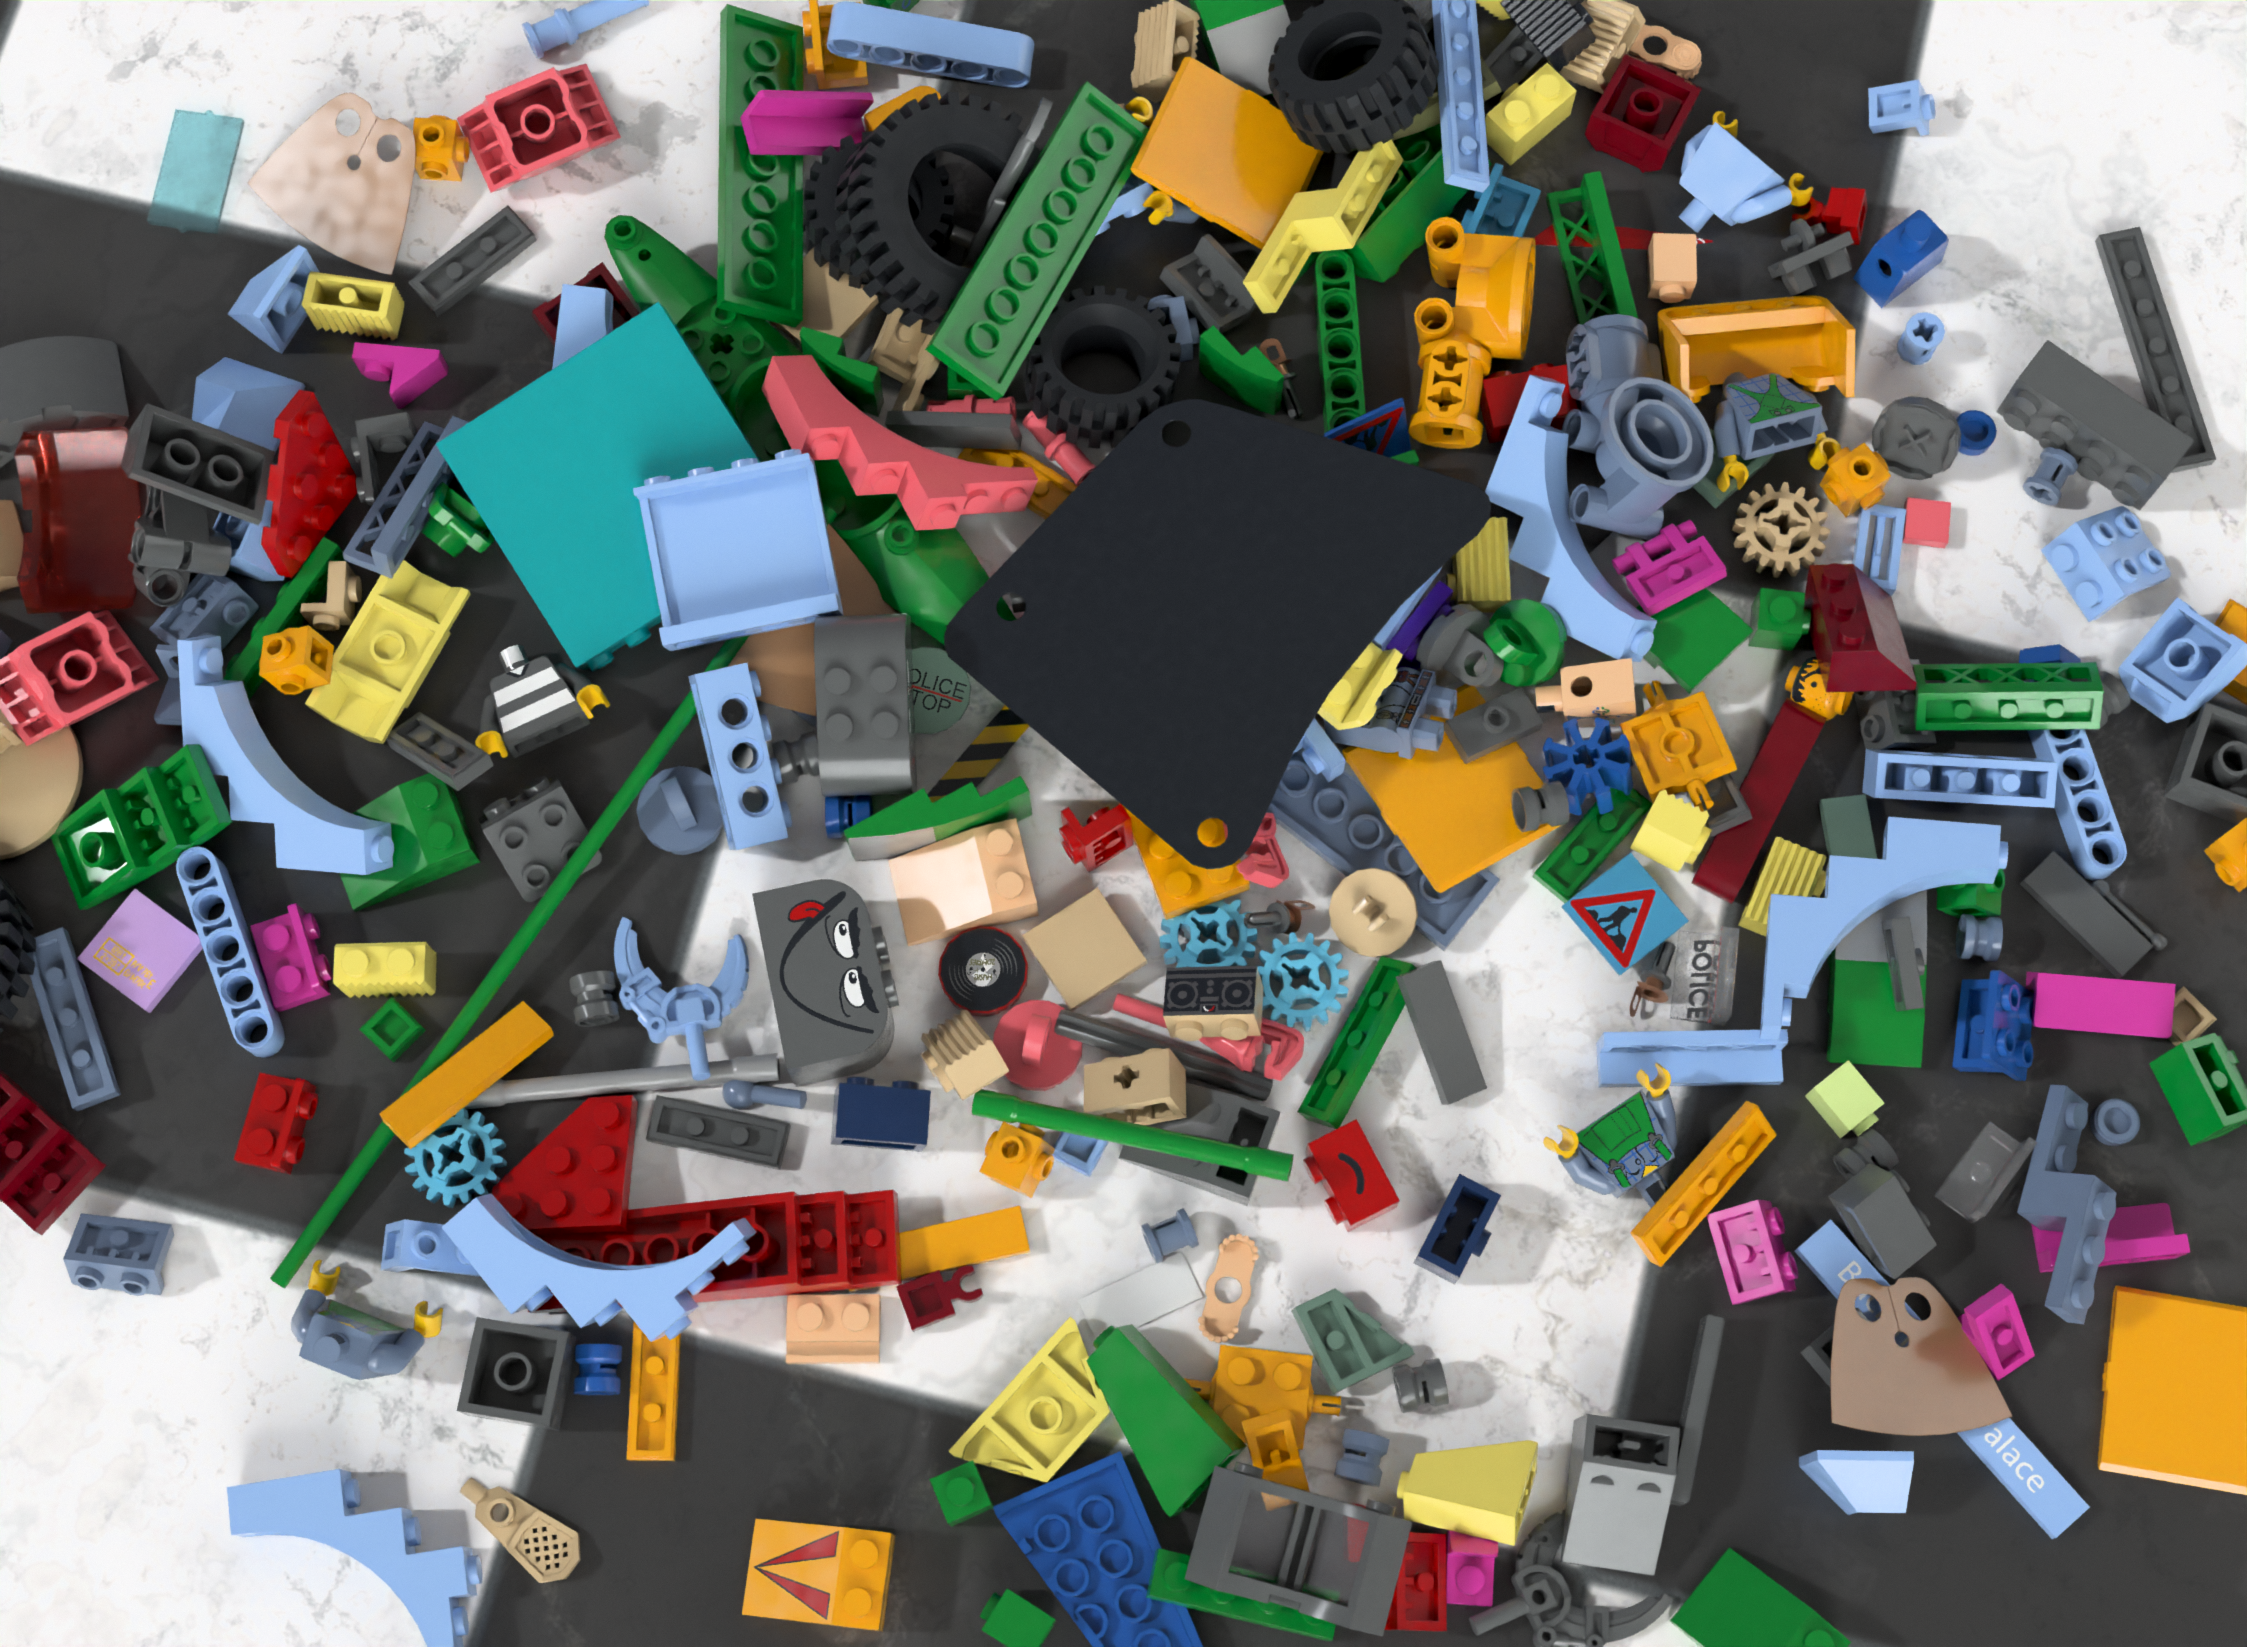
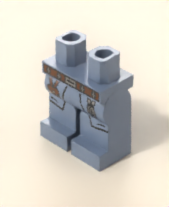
M1408 667L1397 668L1395 679L1387 688L1383 689L1375 704L1377 710L1367 724L1361 727L1337 730L1324 719L1325 733L1335 743L1386 753L1398 752L1399 757L1411 760L1416 748L1438 752L1443 741L1444 722L1431 720L1430 716L1452 719L1457 709V691L1436 685L1434 671L1422 669L1420 673Z

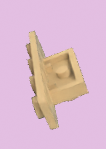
M896 308L892 313L887 314L867 364L879 367V371L903 383L892 410L919 411L924 400V394L920 393L925 380H929L934 375L940 360L925 350L933 335L920 332L923 320L919 319L911 327H908L899 322L904 311Z

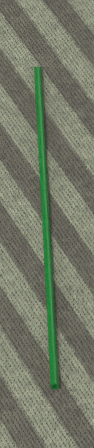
M823 505L826 525L828 526V524H832L838 514L830 507ZM749 636L726 640L704 672L728 667ZM692 690L684 698L400 1097L452 1056L697 713ZM383 1121L270 1277L279 1286L287 1287L394 1137L395 1133Z

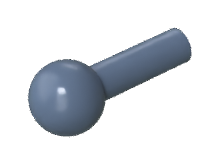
M731 1080L724 1083L722 1089L725 1102L730 1107L738 1110L747 1109L754 1103L804 1109L807 1101L805 1091L757 1085V1083L749 1081Z

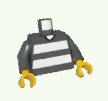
M514 645L504 649L499 654V659L506 673L489 681L491 693L484 699L479 726L480 735L477 737L475 745L488 754L499 751L502 758L508 756L507 747L513 758H517L591 724L589 719L594 717L591 713L592 708L598 704H605L606 708H608L610 702L598 685H594L589 678L564 663L552 664L547 656H541L529 661L522 645Z

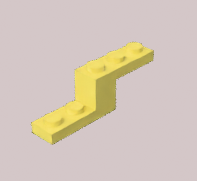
M1392 139L1384 144L1382 141L1372 144V149L1362 152L1358 151L1337 188L1299 192L1294 195L1243 281V284L1263 314L1276 313L1312 252L1351 249L1354 247L1403 162V158Z

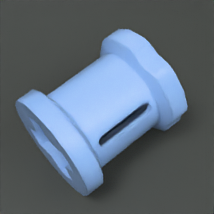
M1927 312L1912 316L1897 342V352L1901 359L1908 361L1912 365H1922L1928 362L1936 347L1943 340L1945 329L1942 321L1934 314Z

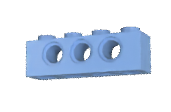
M743 663L688 676L729 850H740L788 838L786 828L792 827V819L787 802H780L776 785L782 783L781 772L777 759L769 757L766 741L771 740V730L767 716L765 714L759 715L756 697L761 696V688L756 671H749L748 664ZM729 699L737 701L743 710L742 719L736 725L727 723L722 717V706ZM739 743L748 745L753 752V760L745 769L736 766L732 759V751ZM751 786L758 788L763 795V804L756 812L748 811L742 801L744 792Z
M1866 749L1862 793L1874 798L2054 808L2058 763L2043 758Z

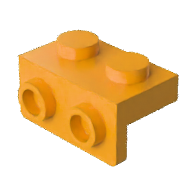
M809 0L810 11H802L805 37L812 36L813 48L805 49L808 74H816L819 90L869 85L867 62L839 57L827 49L830 19L834 5L819 6L818 0Z

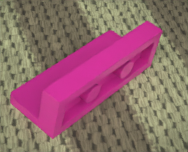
M761 90L740 117L750 154L822 156L823 151L830 145L839 152L840 140L851 135L855 144L861 143L862 132H865L862 116L873 104L874 99L870 92Z
M2027 972L2025 988L2034 990L2032 1025L2034 1027L2170 1038L2172 1035L2176 984Z
M2167 1203L2116 1208L2115 1215L2109 1222L2104 1242L2105 1256L2098 1267L2176 1259L2190 1253L2187 1234L2175 1235L2170 1206ZM2031 1224L2040 1273L2052 1272L2063 1232L2039 1230Z

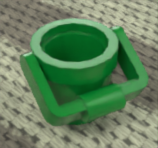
M441 482L433 493L428 508L431 516L421 532L454 558L468 545L477 552L483 553L494 542L495 538L476 508L448 487L447 484Z

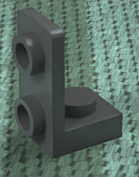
M407 412L355 421L357 436L351 437V447L355 462H361L362 476L356 477V487L361 503L367 502L370 508L381 492L376 451L381 450L387 453L400 452L411 444L417 434L416 427Z

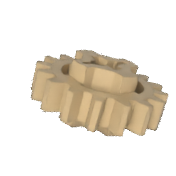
M1783 482L1780 490L1775 492L1771 484L1768 483L1765 484L1762 490V497L1757 492L1751 491L1746 499L1748 504H1740L1736 512L1739 519H1735L1732 531L1741 534L1736 537L1733 544L1735 548L1745 547L1747 549L1742 558L1744 563L1752 559L1758 561L1756 572L1761 573L1766 566L1772 567L1773 577L1778 578L1782 569L1787 568L1789 574L1793 577L1800 570V564L1809 569V565H1813L1815 562L1814 556L1820 557L1826 548L1822 541H1826L1830 534V529L1821 525L1825 523L1828 514L1827 512L1816 513L1814 509L1820 500L1816 497L1806 501L1803 498L1805 488L1800 487L1795 494L1790 493L1788 482ZM1773 506V510L1769 513L1760 512L1767 507ZM1778 526L1782 527V533L1784 534H1780V529ZM1803 543L1806 544L1801 550L1789 554V549L1793 546L1801 547Z

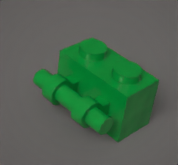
M2216 1033L2180 1043L2149 1063L2190 1146L2224 1136L2244 1123L2247 1126V1085L2236 1066L2240 1061L2234 1050L2229 1051L2221 1035L2217 1036Z

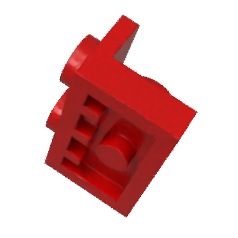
M1121 803L1111 810L1109 807L1099 809L1087 819V825L1084 827L1081 826L1069 807L1061 811L1063 826L1059 828V832L1064 839L1061 844L1071 861L1075 865L1082 862L1089 873L1134 845L1131 817Z
M260 1072L234 1161L291 1175L293 1165L299 1164L305 1150V1138L302 1137L306 1121L314 1117L317 1109L318 1094L315 1093L316 1087L306 1079L296 1078V1080Z
M1409 1533L1385 1630L1447 1631L1446 1534Z

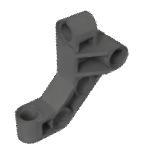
M146 484L147 502L145 512L135 520L134 527L136 530L132 538L128 560L134 564L132 575L134 576L136 588L155 605L170 607L177 604L183 598L188 587L190 572L222 577L226 575L231 562V543L222 533L208 528L206 506ZM167 574L166 584L161 589L152 591L154 580L160 575Z

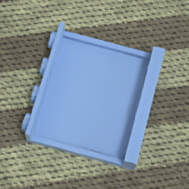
M800 449L785 450L776 453L775 460L758 463L757 458L740 459L731 463V469L715 472L713 467H701L688 471V477L671 480L670 476H656L644 480L645 486L633 488L634 495L640 501L663 627L659 628L662 646L667 650L674 651L814 623L816 617L844 616L815 462L809 453L802 454Z

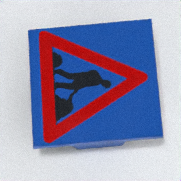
M1403 398L1387 403L1324 433L1323 436L1389 458L1411 451Z

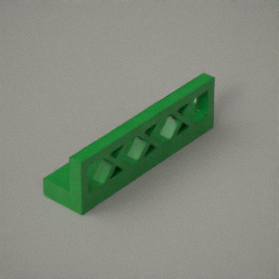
M1601 171L1584 174L1579 188L1547 193L1546 202L1577 325L1585 324L1592 319L1595 313L1601 316L1613 314L1629 315L1638 319ZM1581 201L1584 215L1577 225L1561 216L1559 204ZM1585 223L1587 224L1588 231L1582 228ZM1565 229L1571 232L1568 238L1566 236ZM1576 236L1592 245L1593 254L1587 263L1570 252L1569 246ZM1595 261H1596L1598 270H1597L1596 268L1592 267V265H1593V263H1594ZM1575 268L1580 270L1578 276L1576 275ZM1586 274L1602 283L1603 292L1597 301L1580 291L1579 284ZM1605 299L1608 308L1601 305ZM1584 306L1590 309L1587 315Z
M2096 662L1913 664V672L1917 682L1914 716L1916 731L2100 729L2104 690ZM2021 679H2034L2038 682H2024ZM2067 679H2087L2088 682H2072ZM1925 680H1943L1946 683H1926ZM1975 680H1989L1991 683H1979Z

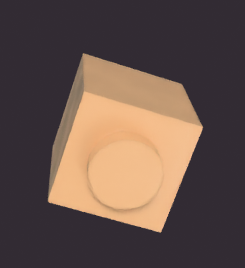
M1653 233L1647 250L1648 298L1660 299L1665 303H1677L1684 299H1690L1697 283L1696 234Z

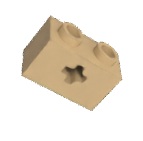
M1152 1048L1144 1051L1142 1054L1122 1058L1108 1057L1101 1062L1084 1065V1113L1140 1125H1150L1186 1118V1069L1170 1048Z

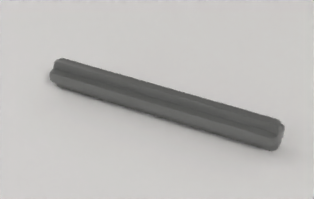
M1066 1009L1060 1011L1054 1027V1032L1058 1035L1125 1057L1142 1054L1144 1051L1152 1048H1170L1186 1069L1187 1077L1260 1101L1267 1100L1273 1086V1078L1272 1080L1265 1078L1262 1073L1256 1071L1251 1073L1245 1070L1243 1072L1234 1064Z

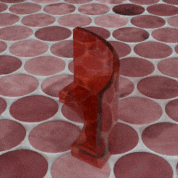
M126 427L23 432L14 458L20 480L23 510H32V533H24L22 558L17 581L28 614L127 609L134 605L137 588L134 583V576L132 575L134 564L128 560V554L131 551L132 538L136 530L134 527L135 520L141 516V503L138 481L128 478L121 467L129 432Z

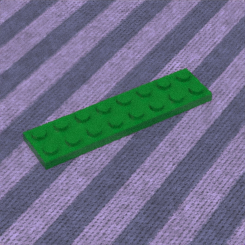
M727 4L720 12L717 308L796 328L803 321V155H751L740 117L761 90L803 91V27Z
M1086 81L1078 89L927 345L926 351L995 401L1004 396L1132 173L1130 168L1149 131L1145 125Z

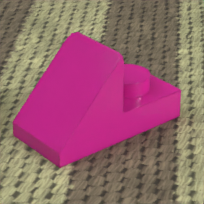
M354 343L352 359L362 375L368 379L380 382L388 381L392 378L389 394L397 409H402L448 374L449 367L440 350Z
M2002 1283L1964 1308L1965 1313L1958 1317L1962 1324L1961 1329L1980 1353L1990 1373L1997 1381L2035 1356L2014 1295Z
M1447 1530V1604L1492 1607L1495 1558L1498 1557V1542Z

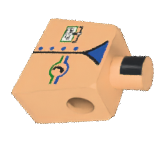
M1632 658L1564 667L1560 669L1561 685L1535 687L1538 713L1563 711L1565 722L1577 719L1579 727H1595L1594 720L1597 717L1608 720L1610 726H1620L1621 723L1637 717Z

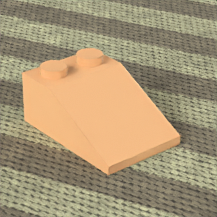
M1016 818L972 828L888 860L908 947L955 936L962 931L977 926L993 927L1039 916L1034 888Z

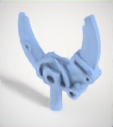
M622 917L614 943L615 967L622 986L619 992L622 1007L626 1010L633 1009L639 1016L638 1021L647 1029L649 1038L654 1043H662L668 1036L685 1035L693 1080L708 1079L711 1074L703 1032L722 1025V1019L731 1013L732 1008L736 1009L744 996L743 991H746L748 984L749 960L742 936L739 934L734 935V939L728 940V949L723 967L710 987L696 983L674 987L667 993L661 989L662 983L649 967L644 969L638 953L637 933L631 929L633 923L631 920Z

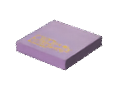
M134 889L77 960L141 1008L151 1013L203 947L199 936L137 889Z

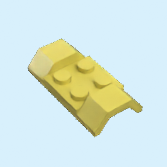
M405 560L402 561L392 579L380 575L333 655L330 684L315 687L305 702L306 706L331 723L369 742L384 744L403 709L409 707L451 635L449 630L471 595L470 591L462 587H450L421 573Z

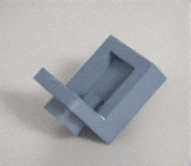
M1159 295L1150 299L1147 310L1151 313L1159 307L1166 314L1164 325L1173 324L1177 331L1175 343H1180L1181 345L1179 362L1193 360V344L1200 343V336L1196 317L1188 319L1184 296Z

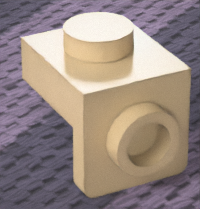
M329 561L326 603L301 604L300 613L309 625L323 631H335L340 628V625H351L354 621L355 602H360L362 598L360 577L355 575L346 561Z

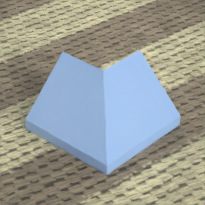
M298 245L250 279L228 313L230 317L281 354L307 317V313L302 307V301L308 275L311 271L319 272L307 249Z
M224 357L196 377L192 420L276 453L280 439L273 437L275 419L298 390H304L306 386L299 381Z
M1816 1450L1799 1457V1467L1847 1515L1858 1512L1906 1513L1914 1465V1451Z

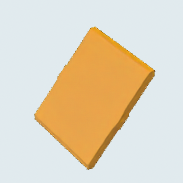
M1184 57L1130 169L1135 176L1190 207L1191 211L1210 222L1214 221L1262 250L1294 195L1299 192H1306L1324 151L1314 149V147L1306 145L1299 140L1283 112L1269 104L1268 100L1249 89H1244L1196 59Z
M1464 684L1455 689L1457 691V709L1453 717L1486 703L1476 687ZM1433 715L1430 716L1431 720L1444 722V724L1446 720H1449ZM1445 731L1438 752L1416 748L1412 760L1399 757L1398 752L1386 753L1355 746H1349L1342 750L1345 760L1380 809L1381 816L1395 836L1398 835L1433 888L1439 893L1446 891L1561 826L1551 827L1546 823L1540 824L1538 829L1533 831L1521 832L1518 829L1512 811L1511 797L1513 789L1527 786L1533 790L1540 789L1543 782L1527 761L1528 757L1516 741L1467 764H1464Z
M2116 1285L2113 1292L2107 1362L2104 1363V1373L2102 1375L2104 1399L2098 1453L2099 1470L2247 1495V1307Z

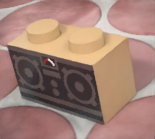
M1257 965L1167 968L1163 1018L1170 1037L1185 1041H1196L1202 1037H1224L1230 1040H1241L1247 1036H1261L1264 987Z

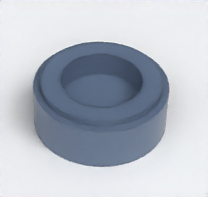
M2109 1099L2093 1110L2090 1117V1127L2093 1135L2101 1143L2108 1146H2121L2131 1141L2137 1135L2140 1128V1117L2137 1110L2129 1102L2122 1099Z

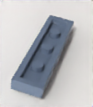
M61 927L35 937L36 952L27 953L35 962L34 973L30 975L72 1108L80 1111L121 1095L69 932Z

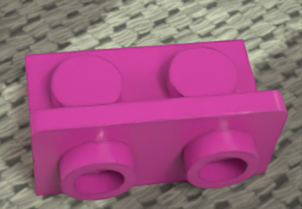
M297 903L287 906L289 912L287 914L250 926L273 1006L278 1012L331 995L327 984L328 980L333 979L331 967L325 954L319 955L314 940L320 938L317 921L312 912L306 913Z
M1755 1200L1706 1215L1732 1305H1739L1777 1293H1788L1796 1290L1794 1279L1798 1278L1797 1264L1792 1253L1785 1251L1781 1234L1785 1233L1784 1221L1779 1209L1772 1207L1770 1201Z

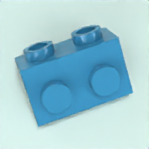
M1495 163L1490 174V185L1483 193L1475 191L1474 198L1479 199L1475 211L1467 209L1461 225L1464 233L1523 237L1540 198L1541 190L1502 176L1504 165Z

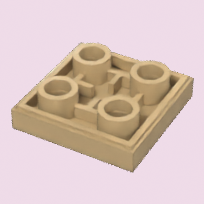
M812 248L803 257V321L796 328L775 322L771 323L800 346L802 345L799 333L802 326L845 340L879 303L878 296L874 295L870 298L864 292L863 288L865 286L862 284L860 289L850 287L848 274L843 273L839 281L829 276V261L820 268L814 260V248Z
M1098 887L1022 935L1024 942L1072 1012L1147 964L1146 958Z

